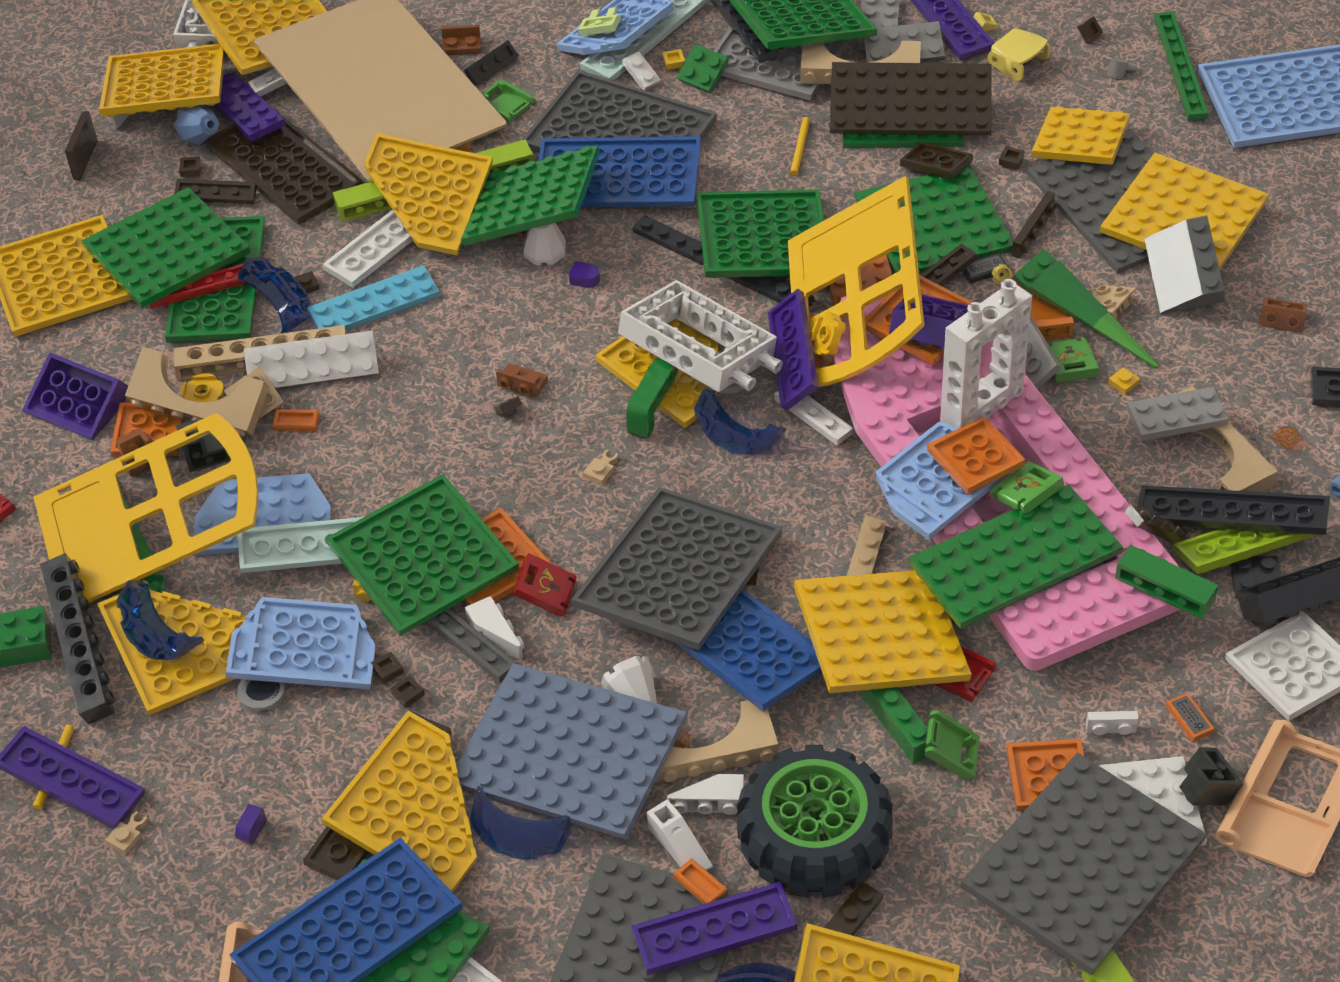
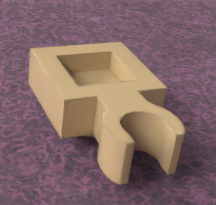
M609 449L605 450L601 460L594 458L583 471V477L603 485L614 472L613 465L618 461V453L609 458Z
M137 811L134 812L127 825L123 822L117 825L105 839L106 844L127 855L141 839L142 835L139 830L148 825L147 817L145 816L143 820L136 822L140 816Z

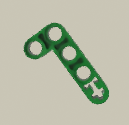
M656 357L628 402L626 412L627 433L650 438L654 430L655 412L677 376V367L661 358Z

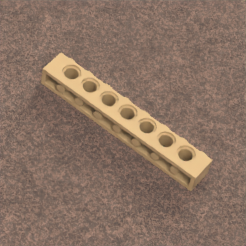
M345 325L174 348V368L178 381L192 379V376L202 373L217 376L246 372L243 348L346 334Z

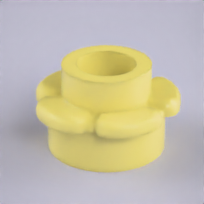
M999 264L998 267H994L992 270L993 281L996 284H1001L1005 279H1011L1012 271L1007 265Z

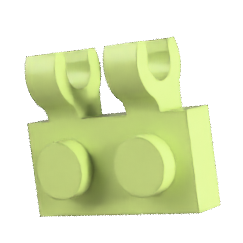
M609 8L606 16H599L600 9L592 10L590 17L583 19L578 28L580 36H593L599 33L609 34L614 32L621 21V16L616 14L618 8Z

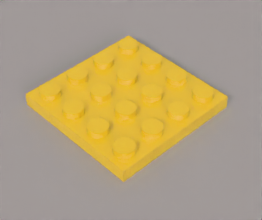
M1060 106L1051 107L1032 149V157L1113 165L1130 122V114L1119 111L1106 112L1102 110H1083L1081 108L1070 109Z

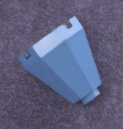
M207 106L182 107L177 112L178 118L175 120L174 127L182 141L201 145L218 131L219 122L215 114Z

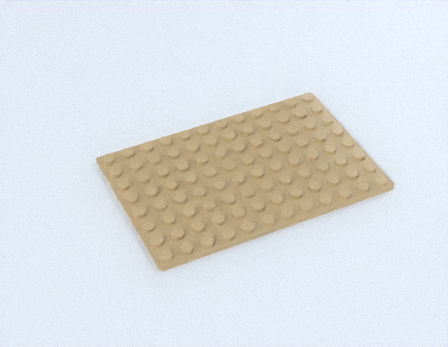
M357 0L254 40L257 48L369 182H373V180L365 170L364 162L376 133L453 149L506 127V120L399 0Z

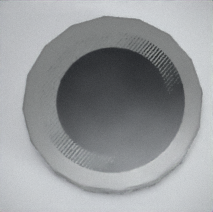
M242 679L237 689L240 704L246 710L254 713H261L264 710L268 712L275 709L282 703L286 694L283 682Z

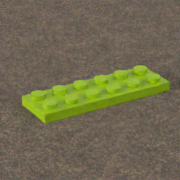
M1218 529L1173 544V552L1194 572L1200 574L1261 553H1267L1271 550L1288 546L1304 539H1309L1316 535Z

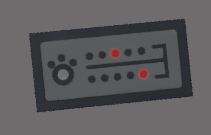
M997 253L975 260L961 272L971 284L993 277L992 270L994 267H998L999 264H1007L1001 255Z

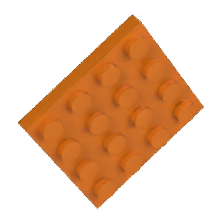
M919 275L921 294L966 305L973 303ZM903 287L890 293L865 317L866 331L882 339L889 335L893 309L904 298ZM912 339L900 347L933 366L944 356V350L938 348V345H921Z
M502 508L483 517L482 520L519 563V569L465 599L464 602L467 606L490 596L495 603L513 593L524 558L528 553L551 563ZM535 573L533 575L527 574L524 582L527 584L532 582Z

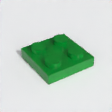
M694 44L677 79L711 94L729 59L726 56Z

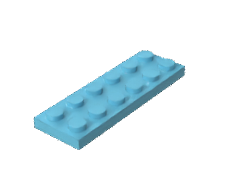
M422 265L309 306L307 310L317 329L345 325L347 331L440 297V291L425 266Z

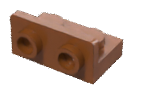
M478 24L441 28L442 50L447 55L481 53V33Z
M1264 297L1259 325L1303 332L1308 304Z
M508 363L504 370L498 369L496 372L498 386L537 398L548 381L546 374Z
M139 428L116 439L121 456L152 443L153 439L149 434L145 435ZM133 458L129 461L124 462V464L127 465L129 463H132L135 461V459ZM147 462L127 472L132 477L150 468V464Z

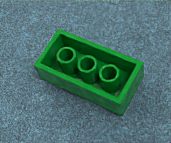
M44 606L0 613V668L52 659L50 620Z

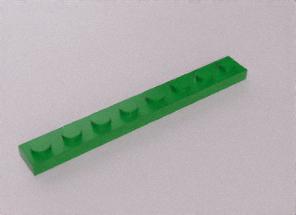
M1155 13L1154 21L1187 120L1208 119V110L1175 13Z

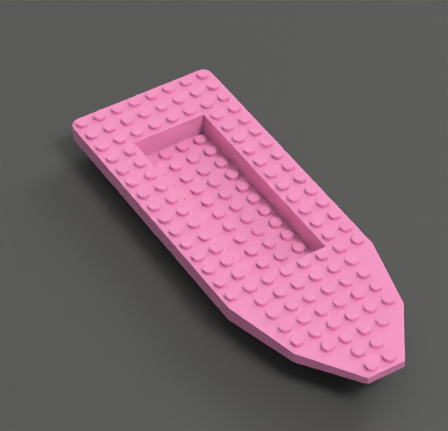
M847 296L842 297L841 302L844 301ZM887 296L866 306L864 309L865 317ZM848 316L841 319V322L845 323L846 329L841 335L838 351L833 356L834 365L847 361L852 356ZM866 331L867 349L869 350L883 339ZM991 341L982 346L979 380L993 372L989 367L992 360L991 347H993V343ZM899 348L875 366L840 382L855 432L881 467L937 422H940L944 356L933 366ZM1025 374L1022 394L1010 400L1004 408L995 411L987 420L1023 456L1025 464L1031 461L1062 476L1064 486L1069 484L1123 546L1122 553L989 615V618L1027 669L1037 671L1181 609L1115 579L1117 563L1130 545L1144 549L1148 553L1165 559L1176 566L1178 564L1153 534L1138 528L1125 512L1130 504ZM988 491L932 537L936 544H939L1014 508L993 498L990 491Z

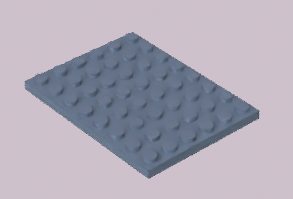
M513 663L456 765L459 783L462 790L626 840L688 718L687 713Z

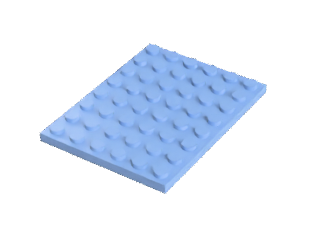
M1340 44L1198 64V73L1233 148L1340 133Z

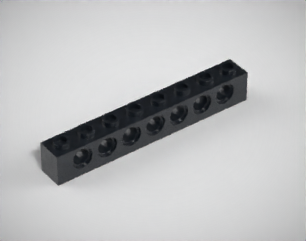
M64 553L41 563L40 567L79 715L88 724H91L115 713L113 707L115 698L108 688L110 683L109 676L103 670L102 665L105 664V660L101 652L98 651L97 646L100 645V642L92 629L95 627V623L91 615L88 614L87 609L90 608V605L82 592L85 590V586L81 578L78 577V572H80L79 565L75 559L71 560Z

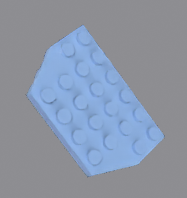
M613 0L600 10L599 16H606L609 8H618L616 14L621 16V21L614 32L609 34L599 33L593 36H580L578 28H576L558 42L557 47L559 51L581 55L626 49L633 41L641 38L643 33L655 27L657 22L666 18L674 10L673 3L670 0Z
M937 422L876 471V479L893 514L928 540L1009 475L1007 474L967 495L927 451V444L959 429L958 426H951L942 422Z
M310 473L257 477L259 499L255 527L332 519L331 506ZM231 479L214 488L195 515L194 536L236 516L238 503L237 479ZM238 535L203 550L194 556L239 553Z
M262 597L256 604L255 609L248 613L243 624L232 633L226 678L371 690L373 666L370 662L374 661L376 645L367 631V626L361 618L357 605Z

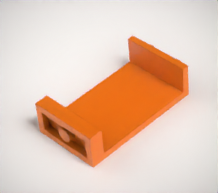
M1032 295L1030 315L1045 340L1073 337L1074 321L1072 316L1067 317L1066 312Z

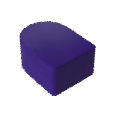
M575 261L569 273L570 285L585 288L597 286L600 282L599 268L593 264Z
M248 804L236 825V839L250 844L255 842L268 821L263 808Z

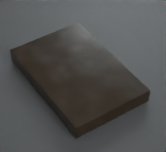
M88 111L81 113L65 149L73 180H81L98 142L91 115Z
M920 142L900 159V166L954 179L973 161V154Z

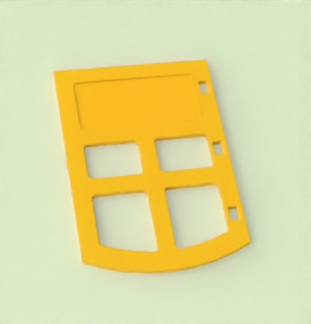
M906 176L788 240L791 293L796 289L804 292L810 336L818 317L823 318L825 316L824 312L828 311L838 314L841 319L849 317L852 356L847 361L816 369L818 387L847 380L875 366L896 352L924 327L909 178ZM905 201V206L900 208V202ZM899 248L901 269L897 273L862 291L861 269ZM910 250V256L905 257V252ZM845 277L846 299L809 319V296ZM903 287L906 320L891 334L868 350L864 315L865 307ZM915 302L916 308L911 309L910 304Z
M215 413L40 493L33 498L49 560L64 553L71 560H76L80 568L78 577L81 578L85 586V590L82 592L90 603L255 527L259 491L254 462L248 448L230 423L218 413ZM198 429L199 432L187 437V433ZM212 434L225 448L231 461L226 465L175 487L166 455L203 436ZM133 458L135 459L134 462L129 463L125 466L123 465L124 462L129 461ZM149 462L158 494L150 500L126 509L118 483V476ZM237 478L238 503L236 516L190 537L181 503L226 481ZM71 487V491L62 495L59 493ZM163 511L173 544L163 551L140 560L131 527L133 524Z

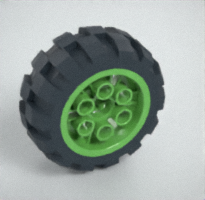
M805 745V750L794 752L792 747L778 752L773 756V763L769 764L764 761L748 777L749 783L741 789L737 803L738 838L741 840V851L748 864L754 870L759 868V876L769 884L780 882L788 887L790 895L808 898L809 892H822V898L840 895L843 886L849 884L854 889L870 878L872 869L876 870L882 865L889 851V840L892 838L893 805L888 789L882 783L880 784L881 778L865 761L857 764L853 753L838 747L835 752L825 751L823 745ZM844 819L854 820V823H850L848 821H845ZM794 829L796 830L792 836L787 834Z

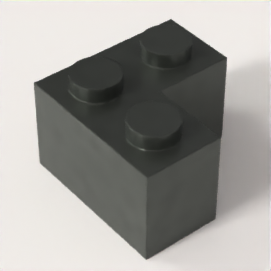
M198 419L176 425L177 431L197 422ZM196 429V430H194V431H192V432H190V433H187L186 435H187V437H188V436L193 435V434H195V433H197V432H199V431H198V429ZM212 434L182 446L189 472L231 461L225 448Z
M1199 747L1183 768L1188 775L1179 788L1184 793L1186 800L1192 805H1228L1244 784L1217 748Z

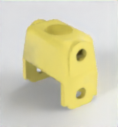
M1014 28L992 45L991 52L988 54V60L1002 74L1018 82L1023 79L1024 66L1022 64L1035 56L1043 61L1049 58L1050 44L1047 42V39L1037 34Z

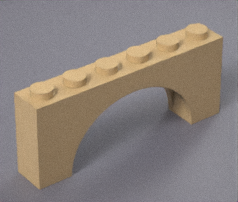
M901 41V45L895 53L887 58L873 62L920 63L921 41ZM823 42L815 43L814 45L805 44L802 48L800 83L831 84L832 62L852 61L834 56L826 49Z
M142 347L125 394L131 400V404L141 408L144 405L151 406V410L164 413L165 410L171 412L173 417L179 419L189 417L192 418L191 421L196 419L199 421L218 413L230 423L241 437H245V434L253 436L269 390V386L264 381L243 376L237 388L220 400L207 403L189 401L178 396L169 383L167 375L169 358L163 352Z
M1191 386L1179 393L1192 391L1196 389L1193 386ZM1230 421L1225 426L1193 431V433L1205 436L1219 445L1230 461L1231 469L1219 479L1217 490L1263 492L1275 486L1278 471L1274 465L1270 464L1261 455L1260 451L1255 449L1247 441L1246 437L1233 427Z
M750 701L740 702L741 716L738 724L722 740L700 748H678L673 746L655 783L663 781L673 782L677 778L697 777L706 772H721L730 767H745L750 763L773 760V756L778 753V741L768 708L762 712Z

